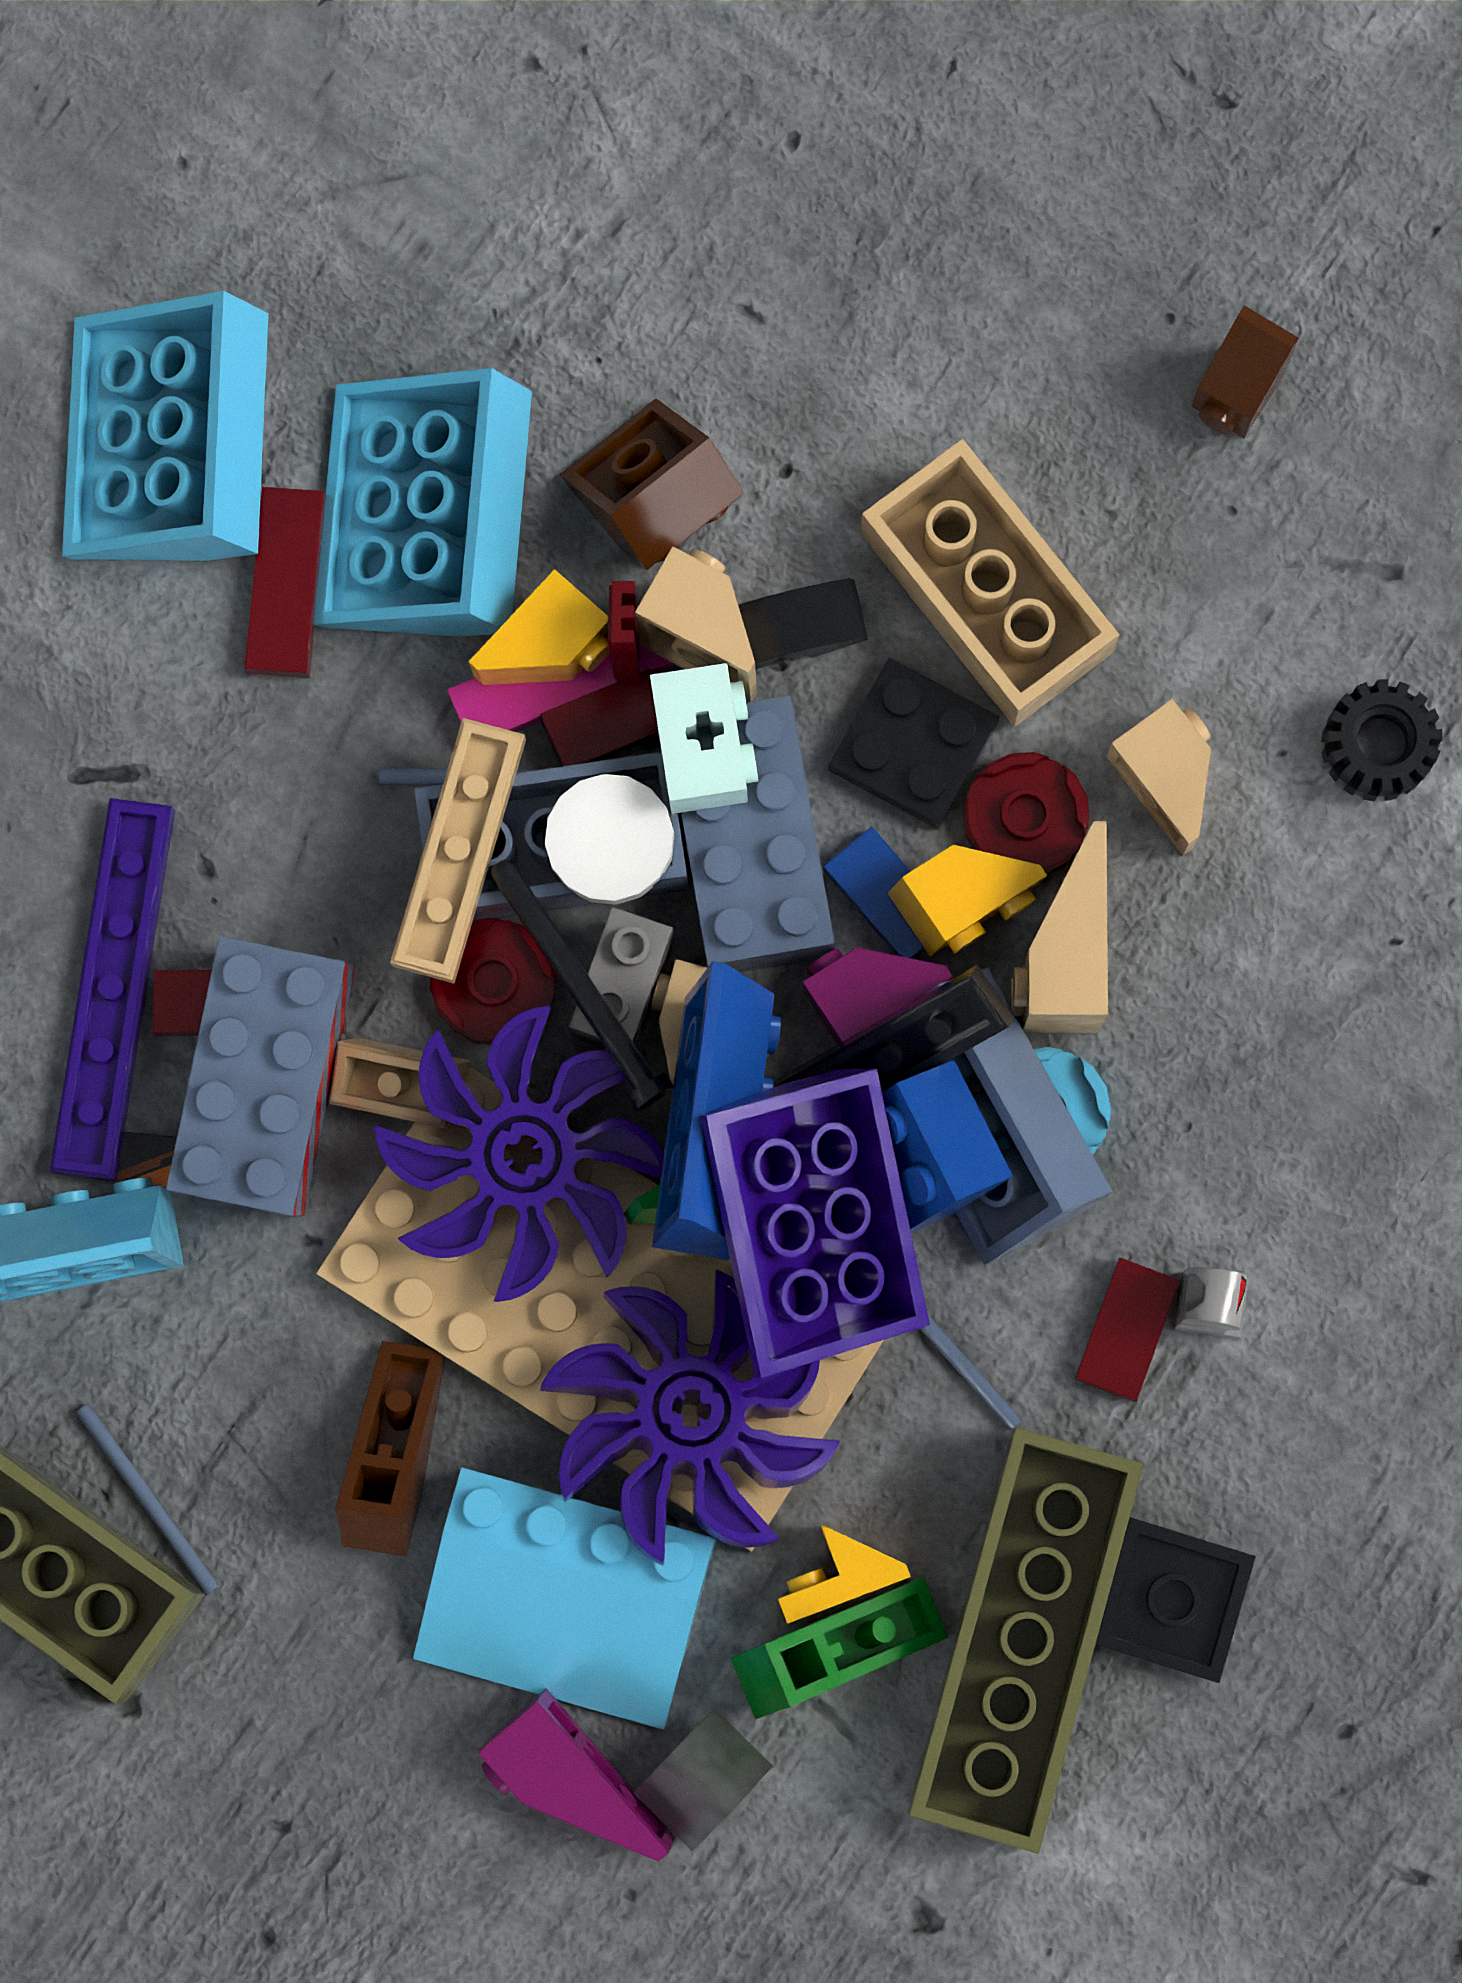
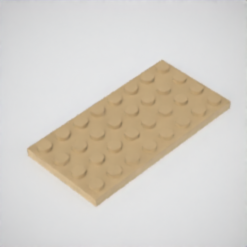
M469 1066L465 1085L476 1097L481 1108L485 1110L497 1108L502 1101L500 1090L492 1080ZM414 1122L406 1136L432 1145L449 1146L458 1150L465 1149L472 1141V1133L467 1127L450 1123L449 1127L443 1128ZM521 1135L518 1144H506L504 1160L508 1158L513 1159V1163L509 1165L511 1169L524 1172L528 1162H539L541 1148H532V1144L536 1142L535 1138L529 1135ZM584 1157L579 1159L574 1166V1175L578 1180L588 1181L612 1191L620 1202L623 1212L626 1211L636 1197L657 1186V1184L635 1170L614 1162L596 1161L592 1158ZM387 1165L316 1273L569 1436L580 1422L591 1414L615 1412L629 1414L635 1409L630 1403L617 1402L601 1396L540 1391L541 1384L547 1373L560 1359L581 1347L609 1343L618 1344L638 1361L639 1366L643 1369L655 1370L659 1368V1365L652 1359L645 1344L605 1300L603 1292L618 1287L637 1286L653 1289L670 1297L687 1314V1351L693 1356L703 1357L709 1352L713 1335L715 1270H720L734 1278L730 1259L723 1260L652 1247L655 1223L630 1225L626 1218L627 1229L624 1251L618 1265L610 1276L606 1278L579 1221L567 1207L566 1201L561 1198H552L544 1206V1215L549 1220L559 1243L557 1258L552 1269L538 1286L525 1295L512 1300L494 1302L514 1242L515 1225L519 1216L517 1209L511 1205L500 1206L495 1211L494 1221L484 1245L471 1253L452 1258H435L422 1255L408 1248L398 1240V1237L454 1210L466 1199L472 1198L477 1194L479 1183L471 1175H462L456 1181L429 1191L405 1182ZM884 1340L821 1359L814 1386L807 1399L794 1413L786 1418H749L745 1420L747 1425L755 1430H765L783 1436L823 1439ZM751 1355L736 1371L731 1373L735 1379L745 1382L755 1376ZM691 1404L683 1405L681 1413L684 1420L683 1426H697L699 1418L696 1413L697 1406ZM632 1450L625 1457L613 1462V1464L631 1475L649 1457L644 1451ZM734 1461L721 1463L722 1468L728 1473L739 1493L769 1526L793 1486L784 1488L761 1487L741 1469L738 1463ZM684 1474L673 1476L667 1496L669 1500L693 1514L692 1492L694 1488L692 1479ZM745 1547V1548L752 1552L755 1547Z

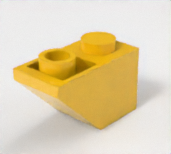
M952 845L903 876L887 894L929 956L937 953L947 945L956 954L986 933L981 923L998 912L1007 921L1033 904L1037 899L1031 891L1047 874L1038 864Z

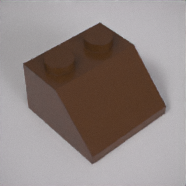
M657 398L560 474L567 486L619 548L646 570L657 562L664 561L673 546L678 549L683 541L703 525L719 519L727 511L728 506L744 494L711 439Z

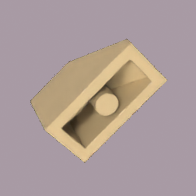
M1172 698L1113 741L1106 757L1183 856L1193 849L1200 835L1211 748L1206 741L1210 739V733L1203 721L1192 709L1187 708L1182 711Z

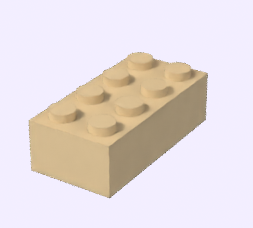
M963 439L862 513L861 535L1014 728L1114 653L1120 634Z

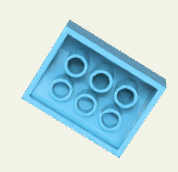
M225 291L74 318L62 557L70 560L210 561L258 554L269 313Z
M493 368L336 385L313 625L331 629L459 637L494 634L513 614L532 399L531 390Z
M137 1178L115 1183L113 1185L114 1194L92 1199L89 1198L88 1190H77L51 1196V1207L26 1211L25 1203L0 1205V1303L184 1267L171 1191H167L162 1185L153 1186L151 1178Z
M461 1467L442 1533L413 1659L538 1695L547 1688L556 1700L664 1730L716 1538L666 1524L663 1566L647 1558L635 1547L624 1529L620 1511L573 1498L564 1502L562 1495Z

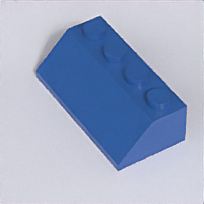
M712 961L685 997L652 1247L729 1260L730 1256L700 1115L773 1088V1079L764 1077L767 1054L773 1055L778 1045L781 1018L772 1015L774 993L725 963Z

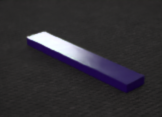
M109 799L50 1165V1172L54 1174L114 1182L117 1180L175 816V809L172 806Z

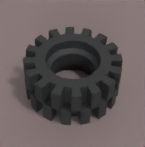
M1380 679L1373 686L1368 687L1367 682L1356 686L1352 693H1346L1339 700L1327 719L1328 722L1322 732L1321 742H1325V747L1321 753L1323 762H1329L1332 767L1329 775L1335 782L1339 778L1347 784L1343 790L1353 795L1356 790L1365 793L1363 800L1375 801L1378 796H1385V801L1397 799L1403 792L1408 794L1424 780L1439 757L1441 750H1438V745L1443 740L1442 729H1436L1435 723L1439 719L1436 709L1428 711L1424 705L1428 698L1421 692L1416 697L1408 693L1410 685L1399 682L1396 687L1388 686L1389 679ZM1384 718L1398 725L1405 738V749L1402 756L1390 763H1376L1364 756L1357 741L1358 731L1362 724L1371 719Z

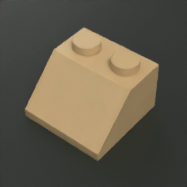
M673 546L635 611L641 646L684 669L727 663L730 682L743 681L746 702H752L757 694L755 660L730 576L723 573L725 566L716 558L701 550L692 549L687 554Z

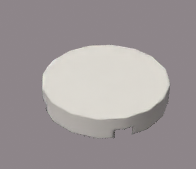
M602 774L579 781L559 797L547 818L545 846L553 872L568 889L589 902L617 905L642 897L660 880L672 861L675 835L667 807L650 787L629 776Z

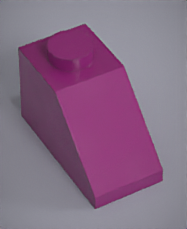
M858 947L843 956L837 948L823 955L807 968L811 977L803 981V993L835 1042L839 1044L922 997L937 984L952 980L953 976L945 965Z

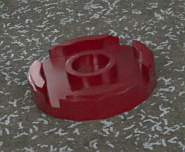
M1036 752L1008 754L986 765L971 784L963 807L965 836L974 850L1038 864L1049 875L1065 867L1079 851L1090 822L1088 796L1076 774L1065 765L1062 766L1057 761L1049 759L1048 756Z
M483 918L472 922L455 983L430 977L429 988L437 1012L455 1033L478 1044H492L501 1028L515 1016L536 1007L552 1006L556 994L557 974L523 925L516 924L510 920H501V918Z

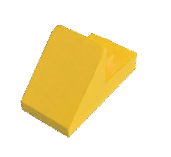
M821 1525L839 1576L827 1580L823 1568L796 1577L786 1581L790 1594L778 1598L788 1624L911 1576L906 1564Z

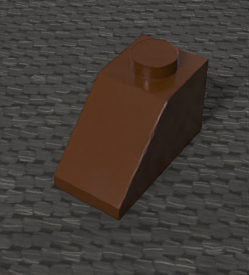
M1244 305L1201 380L1191 407L1199 411V418L1213 430L1227 435L1233 431L1242 438H1245L1283 379L1299 338Z

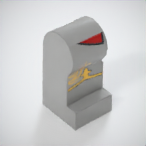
M1189 1266L1182 1272L1174 1329L1238 1340L1242 1332L1249 1283L1248 1276L1223 1269Z

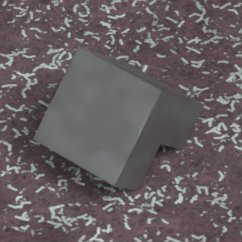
M713 1708L633 1794L693 1851L740 1804L773 1765Z

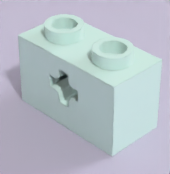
M727 663L650 675L671 814L748 802L746 783L758 782L753 744L740 745L736 721L748 719L743 681L730 682ZM710 725L712 735L716 736L713 741L714 749L701 751L699 741L695 740L698 737L697 727Z

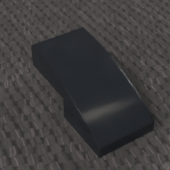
M851 578L789 590L738 605L755 660V670L802 654L813 658L868 640L855 581Z

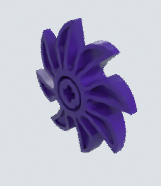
M551 1006L536 1007L520 1013L506 1023L495 1036L488 1051L486 1064L496 1087L502 1094V1101L497 1108L492 1110L481 1108L476 1097L465 1085L439 1029L427 1042L419 1065V1085L423 1100L433 1116L455 1125H463L471 1131L472 1141L468 1147L458 1150L449 1146L432 1145L377 1125L374 1126L376 1143L387 1166L405 1182L429 1191L456 1181L462 1175H471L479 1183V1190L472 1198L466 1199L454 1210L398 1237V1240L411 1250L435 1258H452L471 1253L484 1245L494 1221L495 1211L500 1206L511 1205L517 1209L519 1216L515 1225L514 1242L494 1302L512 1300L525 1295L538 1286L552 1269L557 1258L559 1243L549 1220L544 1215V1206L552 1198H561L566 1201L567 1207L579 1221L606 1278L610 1276L618 1265L626 1243L627 1228L624 1212L612 1191L588 1181H580L575 1177L574 1166L579 1159L588 1157L596 1161L614 1162L660 1179L662 1174L664 1152L658 1142L637 1124L625 1119L611 1117L589 1126L580 1133L573 1132L568 1128L567 1116L570 1111L579 1108L592 1096L627 1080L607 1050L582 1052L563 1061L552 1083L549 1098L541 1103H534L528 1098L526 1090L530 1082L531 1065ZM521 1135H529L536 1139V1142L532 1144V1148H541V1158L538 1163L528 1162L524 1172L515 1171L509 1167L513 1163V1159L508 1158L504 1160V1148L506 1144H518Z
M717 1269L715 1270L713 1335L709 1352L703 1357L693 1356L687 1351V1314L670 1297L659 1291L637 1286L618 1287L603 1292L605 1300L645 1344L652 1359L659 1365V1368L655 1370L643 1369L639 1366L638 1361L618 1344L601 1343L581 1347L570 1352L560 1359L547 1373L541 1384L540 1391L601 1396L617 1402L630 1403L635 1409L629 1414L619 1412L591 1414L574 1429L565 1443L560 1459L559 1487L563 1501L569 1500L609 1464L625 1457L632 1450H641L648 1455L649 1459L642 1462L623 1482L620 1513L629 1539L647 1558L664 1566L666 1503L671 1479L677 1474H684L692 1479L694 1483L692 1492L693 1519L710 1536L721 1542L739 1547H761L777 1542L779 1537L739 1493L728 1473L722 1468L721 1463L725 1461L738 1463L748 1476L761 1487L784 1488L801 1484L823 1470L835 1454L840 1443L839 1440L778 1435L765 1430L752 1429L745 1421L755 1417L758 1419L786 1418L794 1413L807 1399L814 1386L820 1360L764 1378H756L754 1376L751 1380L745 1382L735 1379L731 1373L736 1371L748 1359L750 1351L735 1280ZM691 1404L697 1406L696 1413L699 1418L696 1427L683 1426L684 1420L683 1415H681L683 1405Z

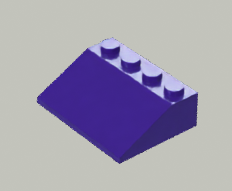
M877 1069L832 1070L781 1084L700 1115L756 1378L768 1377L930 1325Z

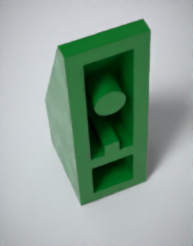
M922 1577L742 1652L730 1659L755 1719L801 1703L949 1637L926 1581Z

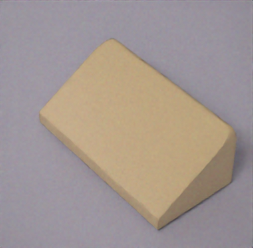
M361 1038L337 1041L329 1104L443 1128L449 1127L450 1124L448 1121L433 1116L423 1100L419 1085V1065L423 1051ZM452 1057L465 1083L470 1060Z

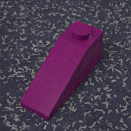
M547 1688L489 1737L478 1752L485 1760L482 1764L483 1772L493 1786L501 1793L508 1795L512 1792L524 1805L658 1862L669 1853L675 1836L633 1794L635 1790Z

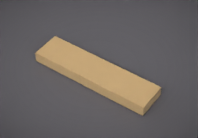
M466 718L462 719L390 964L392 967L455 983L526 742L525 734Z

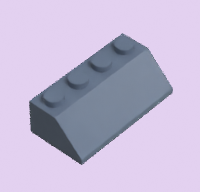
M989 968L982 969V973L1015 1017ZM946 982L937 984V985H936L935 987H933L930 991H932V990L938 988L939 986L945 984ZM1016 1017L1005 1030L949 1060H955L995 1141L1005 1137L1011 1145L1010 1148L1002 1150L999 1145L998 1147L1013 1177L956 1211L984 1265L1000 1259L1072 1220L1113 1192Z

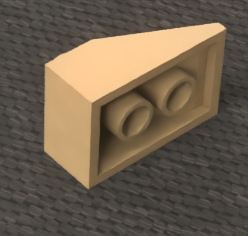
M1093 821L1028 950L1023 967H1014L1013 978H1010L1009 1006L1015 1016H1021V1027L1024 1033H1098L1108 1016L1106 821Z

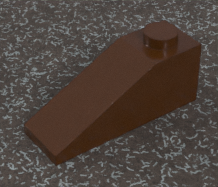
M388 1341L381 1342L335 1507L343 1547L405 1557L407 1555L422 1498L446 1358L433 1348Z

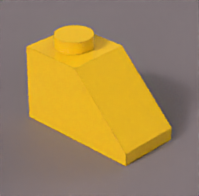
M554 569L468 661L473 676L482 685L570 681L583 668L587 672H591L610 653L608 615Z

